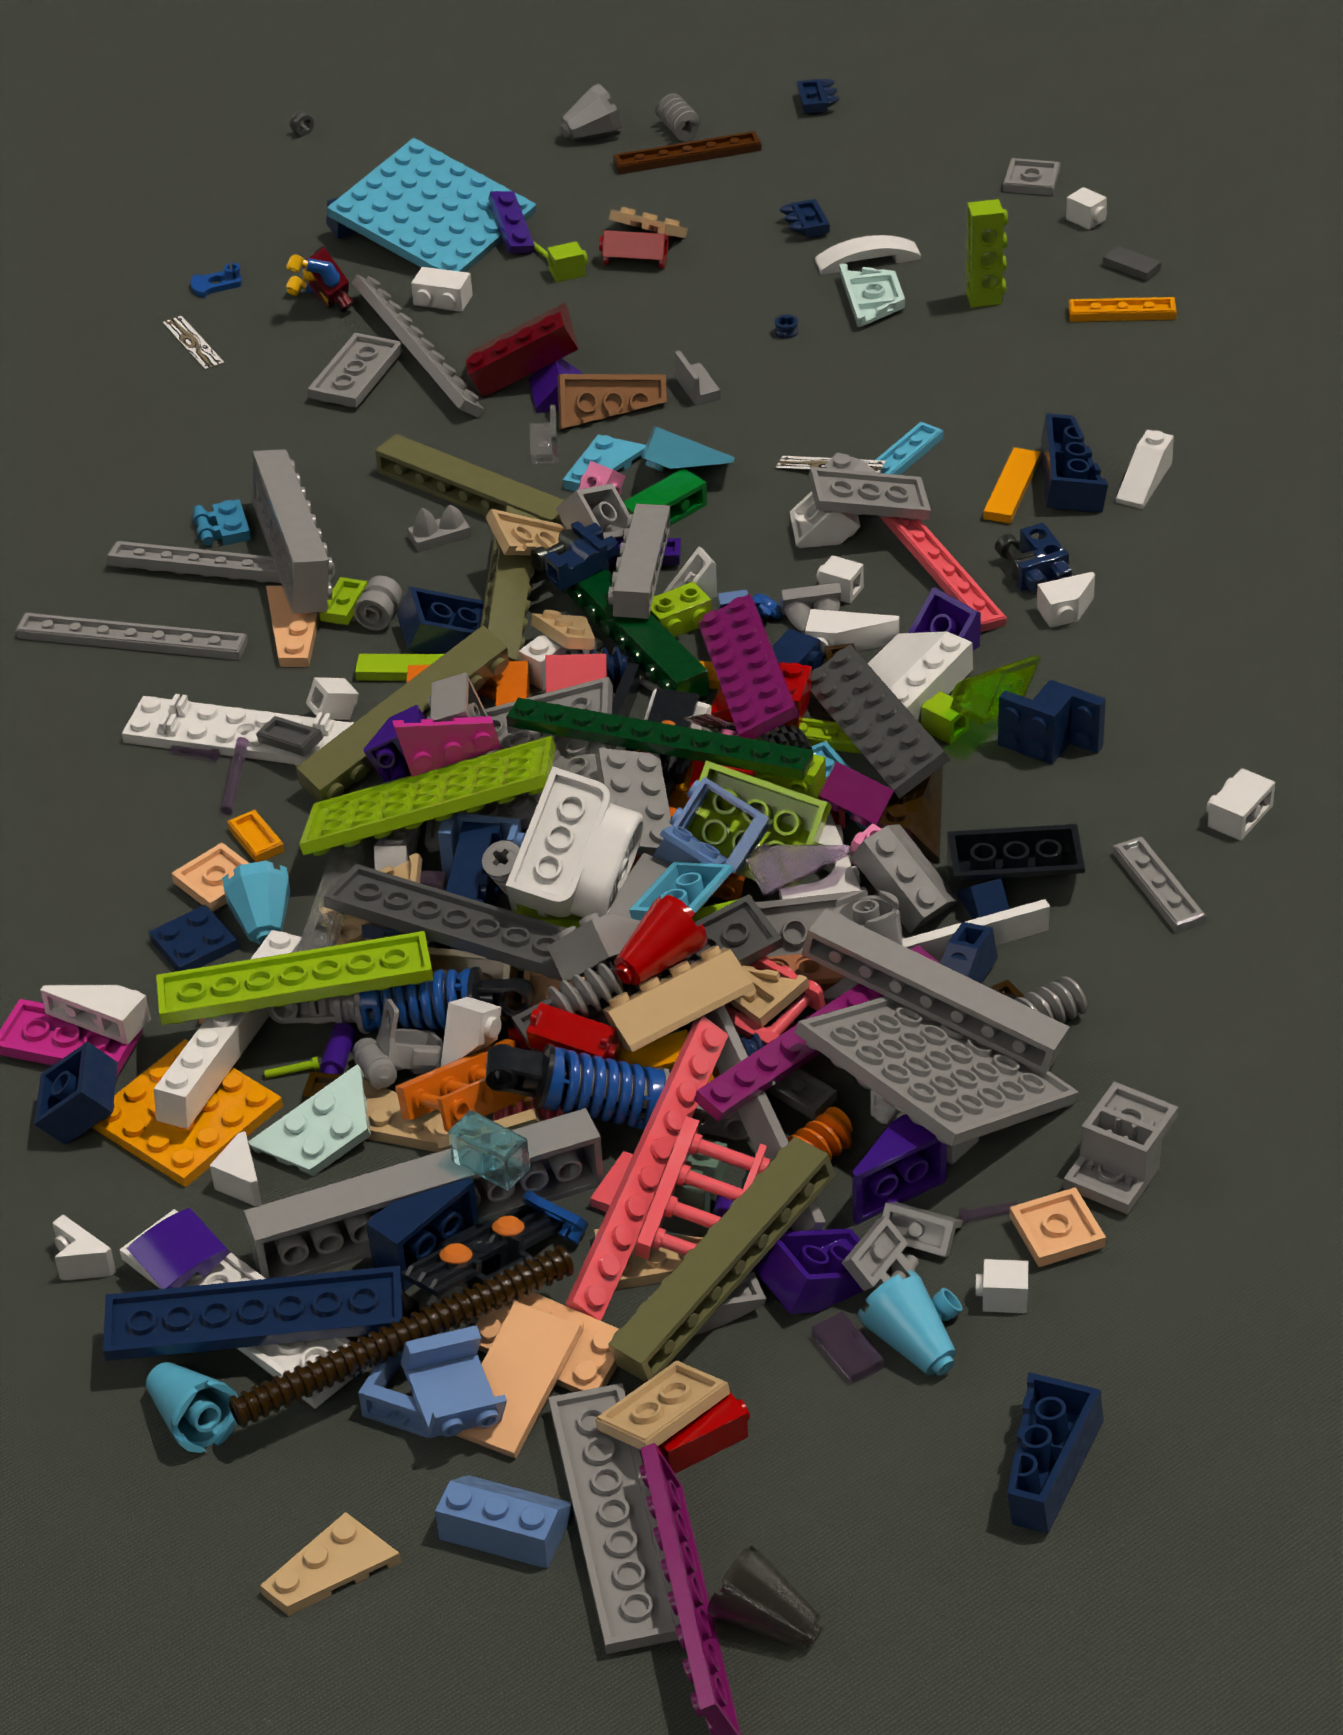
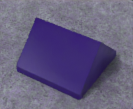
M562 358L537 370L529 378L536 413L559 410L557 377L559 374H582V372Z
M933 587L908 633L949 632L971 641L974 651L980 647L981 613Z

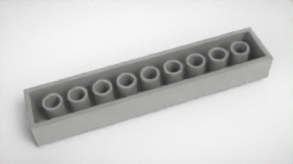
M584 1108L244 1210L253 1260L258 1273L268 1279L315 1274L371 1257L366 1223L375 1213L382 1211L391 1202L466 1178L474 1181L479 1223L501 1217L524 1205L525 1203L521 1199L526 1191H532L551 1202L597 1188L604 1179L600 1135L587 1109Z

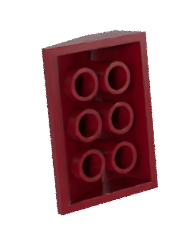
M566 303L470 351L465 359L468 375L483 398L579 350Z

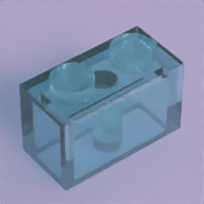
M472 1110L467 1112L448 1131L452 1162L508 1191L530 1170L527 1138Z

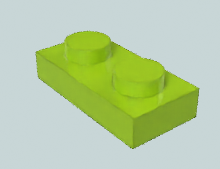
M340 577L332 590V600H327V612H319L320 620L348 625L354 616V607L362 595L367 581Z

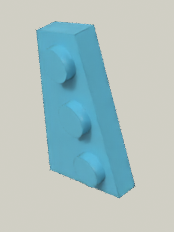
M598 434L563 478V489L571 491L579 489L581 477L586 472L590 461L615 471L619 469L625 471L632 466L631 461L637 457L643 459L642 454L646 445Z

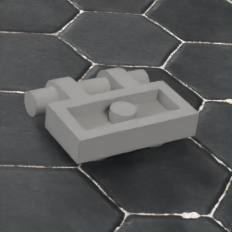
M884 1216L875 1221L843 1260L842 1264L860 1287L866 1291L874 1286L877 1289L881 1284L897 1274L902 1279L910 1277L907 1271L912 1270L915 1272L919 1261L913 1255H907L906 1257L903 1255L902 1251L908 1245V1242L889 1218ZM889 1267L892 1268L891 1276L886 1273Z

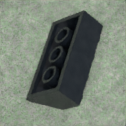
M1077 824L947 832V863L950 882L1085 873Z

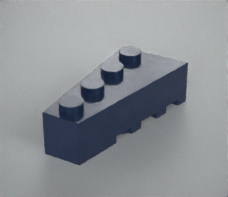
M1046 413L1041 436L1046 507L1057 510L1070 509L1103 512L1108 483L1106 479L1101 478V469L1098 463L1093 462L1091 458L1092 451L1089 446L1085 445L1084 435L1075 417L1072 415Z
M462 823L446 888L447 892L497 906L502 890L483 869L482 857L489 846L503 840L500 824ZM438 943L439 948L457 950L454 947Z
M1028 1372L1027 1393L1023 1400L1022 1421L1018 1429V1443L1016 1454H1014L1007 1495L1013 1525L1049 1534L1104 1422L1100 1389Z

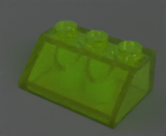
M1034 655L959 681L952 692V698L954 699L950 709L980 725L997 720L999 696L1004 691H1008L1025 697L1042 657Z

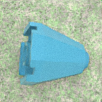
M269 861L239 865L233 869L234 876L229 879L227 874L222 878L226 903L249 941L256 942L259 945L263 943L272 930L283 931L291 892L287 867L280 865V870H278Z

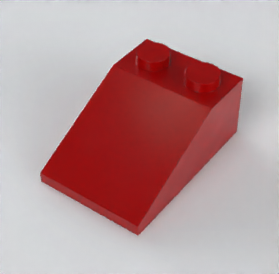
M781 662L779 665L799 713L798 717L782 725H785L787 730L789 725H793L797 730L800 728L811 698L812 666ZM720 685L711 708V715L726 722L734 723Z

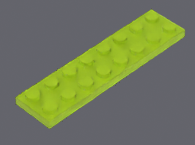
M425 931L156 975L161 1025L181 1024L185 1021L216 1018L220 1015L238 1012L248 1013L256 1009L274 1006L283 1007L288 1004L305 1001L314 1002L323 998L341 995L350 996L359 992L386 990L390 987L408 984L417 985L434 980Z

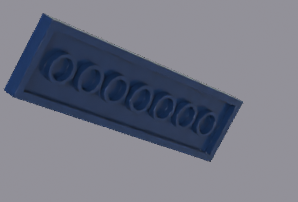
M400 1266L106 1294L103 1340L105 1361L363 1336L368 1335L371 1331L378 1333L380 1327L385 1326L389 1328V1323L393 1321L400 1323V1318L403 1317Z

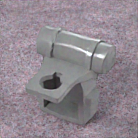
M385 999L377 1039H360L352 1049L355 1063L359 1065L365 1074V1078L370 1086L378 1090L393 1084L397 1078V1071L408 1069L412 1073L420 1074L430 1072L432 1069H437L441 1066L443 1050L441 1039L433 1030L397 1029L399 1009L392 999Z

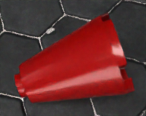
M666 895L663 898L660 896L654 900L614 960L617 977L626 984L639 985L700 952L706 946L708 938L703 924L697 927L692 920V917L696 915L693 910L672 895Z

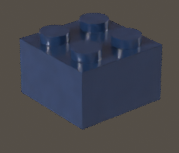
M87 1041L41 1073L34 1125L66 1145L76 1137L84 1135L89 1128L101 1120H106L114 1110L118 1062Z

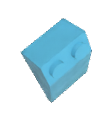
M653 426L642 454V458L647 459L645 465L659 471H663L664 466L673 469L733 463L735 457L656 426Z

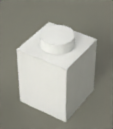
M1082 187L1067 197L1066 220L1086 229H1092L1106 220L1107 197Z
M832 555L824 565L819 567L816 576L817 582H819V585L840 583V601L851 604L864 588L863 564Z
M314 677L306 704L315 715L318 712H322L323 717L326 713L331 714V719L350 720L354 707L357 705L359 693L345 678Z
M984 1259V1274H976V1296H983V1312L1027 1313L1028 1261Z

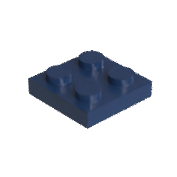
M206 905L148 931L150 941L176 971L203 967L239 949L237 939Z

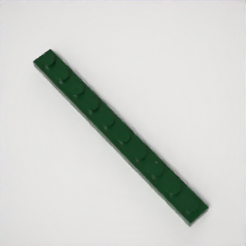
M518 698L506 716L508 727L706 762L707 760L718 765L801 780L806 776L814 760L813 750L531 699Z

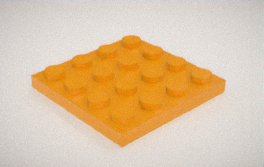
M184 1039L115 1094L112 1114L106 1120H101L91 1127L185 1188L210 1168V1164L238 1133L246 1132V1136H249L283 1107L281 1096L232 1067L188 1129L156 1121L154 1088L189 1042L187 1039Z

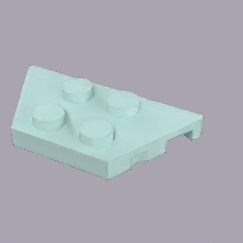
M839 264V273L858 327L905 308V297L895 271L863 267L862 272L848 270V264Z
M355 1065L248 1141L254 1152L259 1154L261 1152L275 1157L280 1163L288 1166H297L300 1171L315 1176L371 1136L370 1124L366 1113L368 1110L367 1098L363 1087L364 1074L359 1065Z

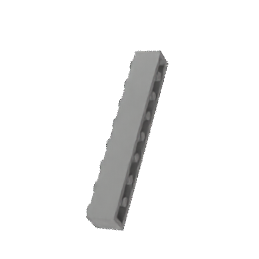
M825 909L808 930L801 955L1045 1075L1062 1051L1070 1028L1069 1026L839 914Z

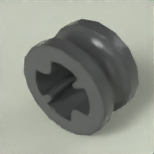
M297 111L290 118L289 124L293 131L301 136H305L312 131L314 120L307 113Z

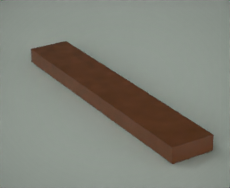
M751 131L614 154L613 163L620 175L762 151V143L756 132Z

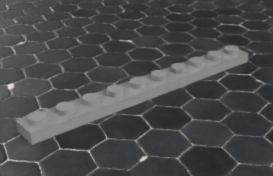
M356 275L352 281L355 288L458 409L479 418L485 409L477 401L479 397L466 388L467 383L455 376L456 370L444 363L445 358L433 350L434 345L422 337L423 332L412 325L413 321L408 316L401 313L402 308L390 300L391 295L380 289L381 284L376 279L370 276L366 279Z

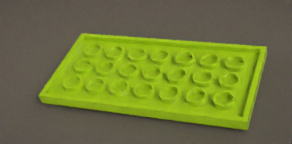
M553 736L453 763L414 777L407 776L313 804L299 843L303 856L311 853L314 856L323 855L331 851L332 847L344 845V847L355 846L362 842V839L374 836L376 839L390 835L393 832L392 830L403 827L405 830L415 829L423 825L424 821L434 818L436 821L447 820L459 811L475 812L484 808V804L497 801L498 804L507 803L515 799L516 795L526 792L528 795L539 794L543 792L554 763L556 746Z

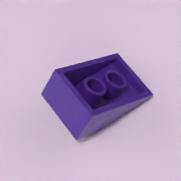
M907 1114L892 1121L852 1171L853 1221L855 1224L858 1225L883 1213L885 1203H903L945 1183L947 1145L940 1142L936 1135L925 1127L912 1122Z
M851 1228L786 1231L753 1268L761 1277L763 1283L779 1299L783 1308L790 1314L819 1312L864 1291L842 1264L843 1260L860 1241Z

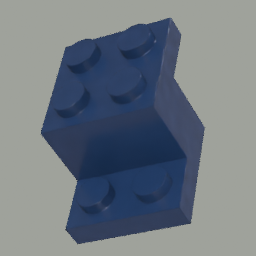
M1051 679L1033 700L1004 691L999 696L998 745L1052 765L1069 744L1098 754L1104 744L1106 698Z

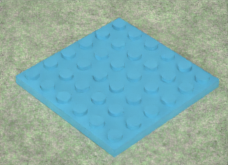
M412 138L329 205L326 215L419 267L467 272L503 241L488 200L490 191L511 190L426 145L422 141ZM515 193L526 221L536 212L537 204Z

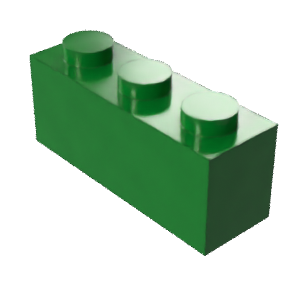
M683 468L625 500L623 503L629 514L634 513L636 503L670 506L671 526L707 505L706 481Z

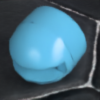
M942 1288L931 1299L941 1321H949L963 1309L958 1298L946 1288Z

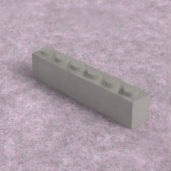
M636 503L634 513L628 515L627 528L624 530V543L621 542L620 557H617L616 572H613L612 587H609L608 604L613 605V616L649 619L670 533V506Z

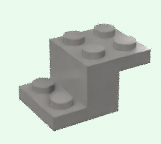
M1113 1082L1082 1125L1080 1156L1064 1177L1063 1188L1068 1190L1076 1187L1081 1196L1128 1215L1160 1169L1162 1138L1178 1117V1106Z

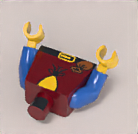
M325 247L306 260L297 254L290 257L286 269L299 273L303 266V280L297 276L290 277L286 284L287 293L297 296L301 289H305L307 293H315L327 308L336 304L341 312H345L353 306L354 302L348 296L349 281Z

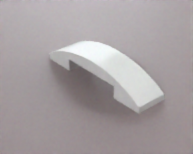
M872 235L854 238L834 245L816 256L815 263L820 274L826 275L838 273L839 264H846V262L892 255L897 264L921 260V254L915 242L889 235Z

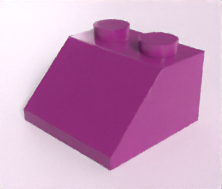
M835 761L818 796L824 798L823 801L832 805L831 810L839 813L840 809L843 808L853 813L850 818L851 820L868 827L870 822L877 825L894 790Z

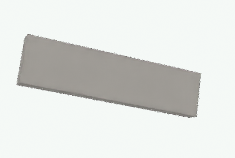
M1142 836L1113 845V855L1175 933L1205 924L1206 915Z

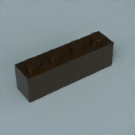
M943 766L900 799L893 792L878 821V827L881 829L887 825L900 824L927 860L940 863Z

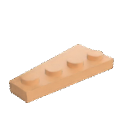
M266 586L280 667H309L320 613L292 614L283 587Z

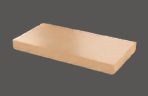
M515 1301L481 1364L494 1397L505 1394L507 1399L502 1421L488 1428H480L478 1426L462 1430L455 1436L517 1459L583 1331L581 1325Z

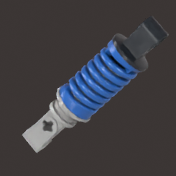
M480 967L464 969L459 974L455 969L448 970L447 974L442 969H438L433 974L434 980L422 982L421 984H408L390 987L386 990L359 992L350 996L341 995L323 998L314 1002L292 1003L293 1010L286 1009L284 1006L268 1007V1012L274 1021L282 1024L357 1023L361 1033L369 1034L376 1027L378 1030L380 1029L385 999H392L399 1009L397 1029L426 1030L429 1028L431 1030H438L442 1028L445 1030L448 1002L471 997L502 1007L500 1017H513L530 1007L535 998V989L528 980L523 978L484 980ZM510 993H520L524 997L525 1002H514L510 997Z
M550 1043L545 1045L542 1053L515 1048L507 1044H498L492 1046L487 1051L485 1082L489 1088L495 1091H505L532 1097L533 1108L537 1110L543 1108L557 1111L560 1104L563 1113H571L573 1109L577 1111L586 1108L591 1119H596L600 1114L602 1121L608 1122L613 1118L615 1124H622L627 1116L628 1126L645 1130L670 1072L668 1068L658 1069L648 1066L642 1068L639 1064L629 1065L625 1061L617 1063L614 1059L607 1058L604 1060L601 1056L595 1055L591 1057L587 1053L577 1055L573 1050L555 1047L554 1044ZM699 1104L697 1105L692 1118L699 1120L698 1133L717 1135L735 1141L749 1138L737 1110L718 1122Z

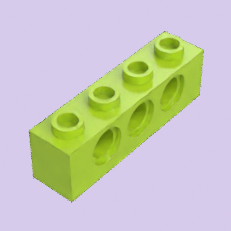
M999 199L967 202L966 296L971 308L1002 304V294L1006 293V281L1003 278V271L1007 270L1006 256L1003 255V248H1007V235L1004 232V225H1008V214L1006 209H1002Z

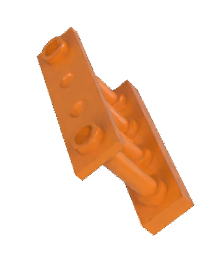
M505 1039L395 1086L402 1118L411 1121L437 1110L441 1113L444 1130L450 1132L529 1097L492 1090L485 1082L487 1051L492 1046L498 1044H507L516 1048L515 1040Z

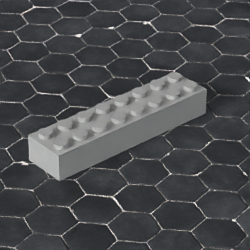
M286 449L253 451L252 503L292 614L327 612V600H332V586L328 582V575L333 574L332 557H327L326 542H322L321 529L317 528L316 516L311 514V504L309 500H306L305 487H301L300 475L295 473V462L290 460Z

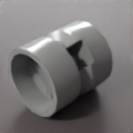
M379 575L371 578L354 607L356 620L363 627L377 631L387 627L402 600L403 593L401 587L396 581L387 576Z

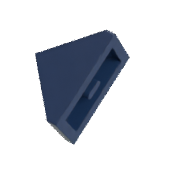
M1001 878L957 891L958 897L972 919L1009 909Z

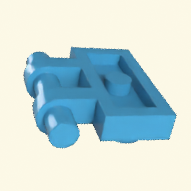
M240 499L226 500L213 504V511L211 512L204 510V507L201 505L193 508L192 519L195 526L198 527L197 535L205 546H210L214 543V540L222 539L223 545L251 540L250 529Z

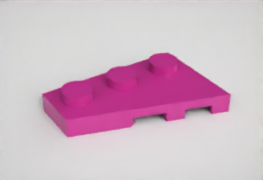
M491 716L460 717L445 722L421 719V723H404V720H393V725L412 777L501 748Z

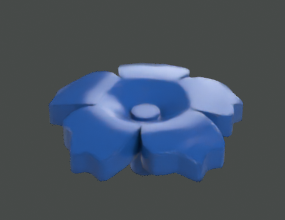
M756 593L752 597L756 607H758L760 616L769 618L771 615L778 620L781 618V607L776 601L761 593Z

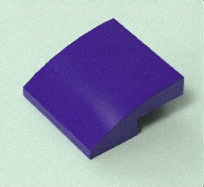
M190 1208L179 1211L159 1222L126 1248L162 1289L182 1287L197 1271L205 1277L231 1253Z

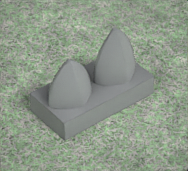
M449 505L441 518L436 520L428 510L422 508L415 519L414 526L407 528L408 537L418 552L471 537L470 526L460 510L452 505Z
M840 583L781 590L780 607L782 615L786 614L790 622L803 632L807 626L811 609L839 611L841 600Z

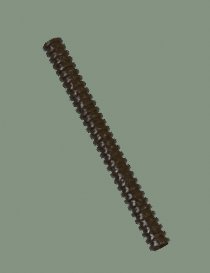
M561 1245L555 1246L553 1252L547 1250L544 1252L543 1257L539 1254L534 1256V1261L530 1259L525 1260L523 1266L516 1264L513 1270H504L503 1275L499 1273L493 1275V1280L486 1278L483 1280L482 1285L475 1283L471 1290L464 1288L462 1294L458 1292L452 1294V1299L445 1297L441 1300V1304L434 1302L431 1304L430 1309L423 1307L419 1314L412 1312L410 1313V1318L406 1316L400 1318V1323L393 1321L389 1323V1328L382 1326L379 1328L378 1333L371 1331L368 1333L367 1338L360 1336L356 1343L354 1341L347 1342V1347L339 1346L336 1348L335 1353L328 1351L324 1358L317 1356L313 1363L308 1360L302 1368L297 1365L294 1367L293 1372L289 1370L284 1371L283 1377L276 1375L272 1377V1382L270 1383L265 1380L259 1388L254 1385L248 1393L246 1390H243L237 1398L235 1395L229 1397L228 1402L232 1416L238 1426L242 1428L247 1427L249 1421H252V1423L258 1422V1417L260 1416L267 1418L270 1411L277 1413L280 1411L281 1406L288 1408L291 1406L292 1401L299 1403L302 1401L303 1396L306 1398L312 1397L313 1391L320 1393L323 1391L324 1386L331 1388L334 1386L335 1381L342 1383L345 1381L346 1376L349 1378L355 1377L356 1371L363 1373L366 1371L367 1366L374 1368L378 1361L385 1363L387 1362V1357H397L399 1351L403 1353L406 1341L437 1335L440 1332H450L451 1327L458 1329L460 1328V1323L469 1324L471 1318L479 1319L481 1318V1313L488 1315L491 1313L492 1308L499 1310L502 1308L503 1303L505 1305L511 1304L513 1298L520 1300L522 1299V1294L529 1296L532 1294L533 1289L536 1291L542 1290L544 1284L550 1286L553 1284L554 1279L561 1281L563 1280V1275L567 1277L572 1276L574 1272L572 1259L564 1247Z

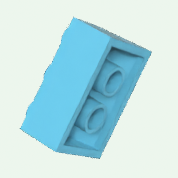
M674 861L629 909L632 919L641 921L654 900L660 896L663 898L666 895H672L681 900L696 914L732 873L733 866L729 864Z

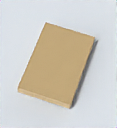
M676 1360L595 1418L597 1430L639 1450L652 1443L659 1446L730 1394L729 1385L726 1381Z

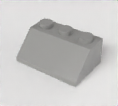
M900 824L887 825L866 838L851 856L852 860L877 892L878 890L886 891L897 897L901 923L910 934L959 901Z

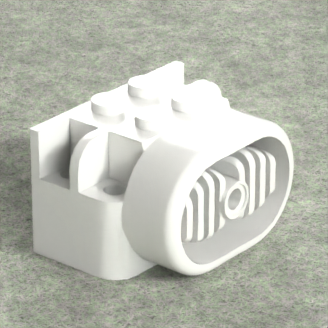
M552 766L506 883L511 910L518 912L520 905L537 910L538 915L546 917L549 914L563 918L573 914L584 918L596 912L599 917L607 915L635 860L643 832L644 819L642 814L612 804L609 789L603 783Z

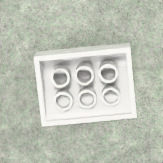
M949 632L899 633L868 665L917 721L921 723L920 709L926 700H930L939 691L949 694L973 670V647L971 641Z

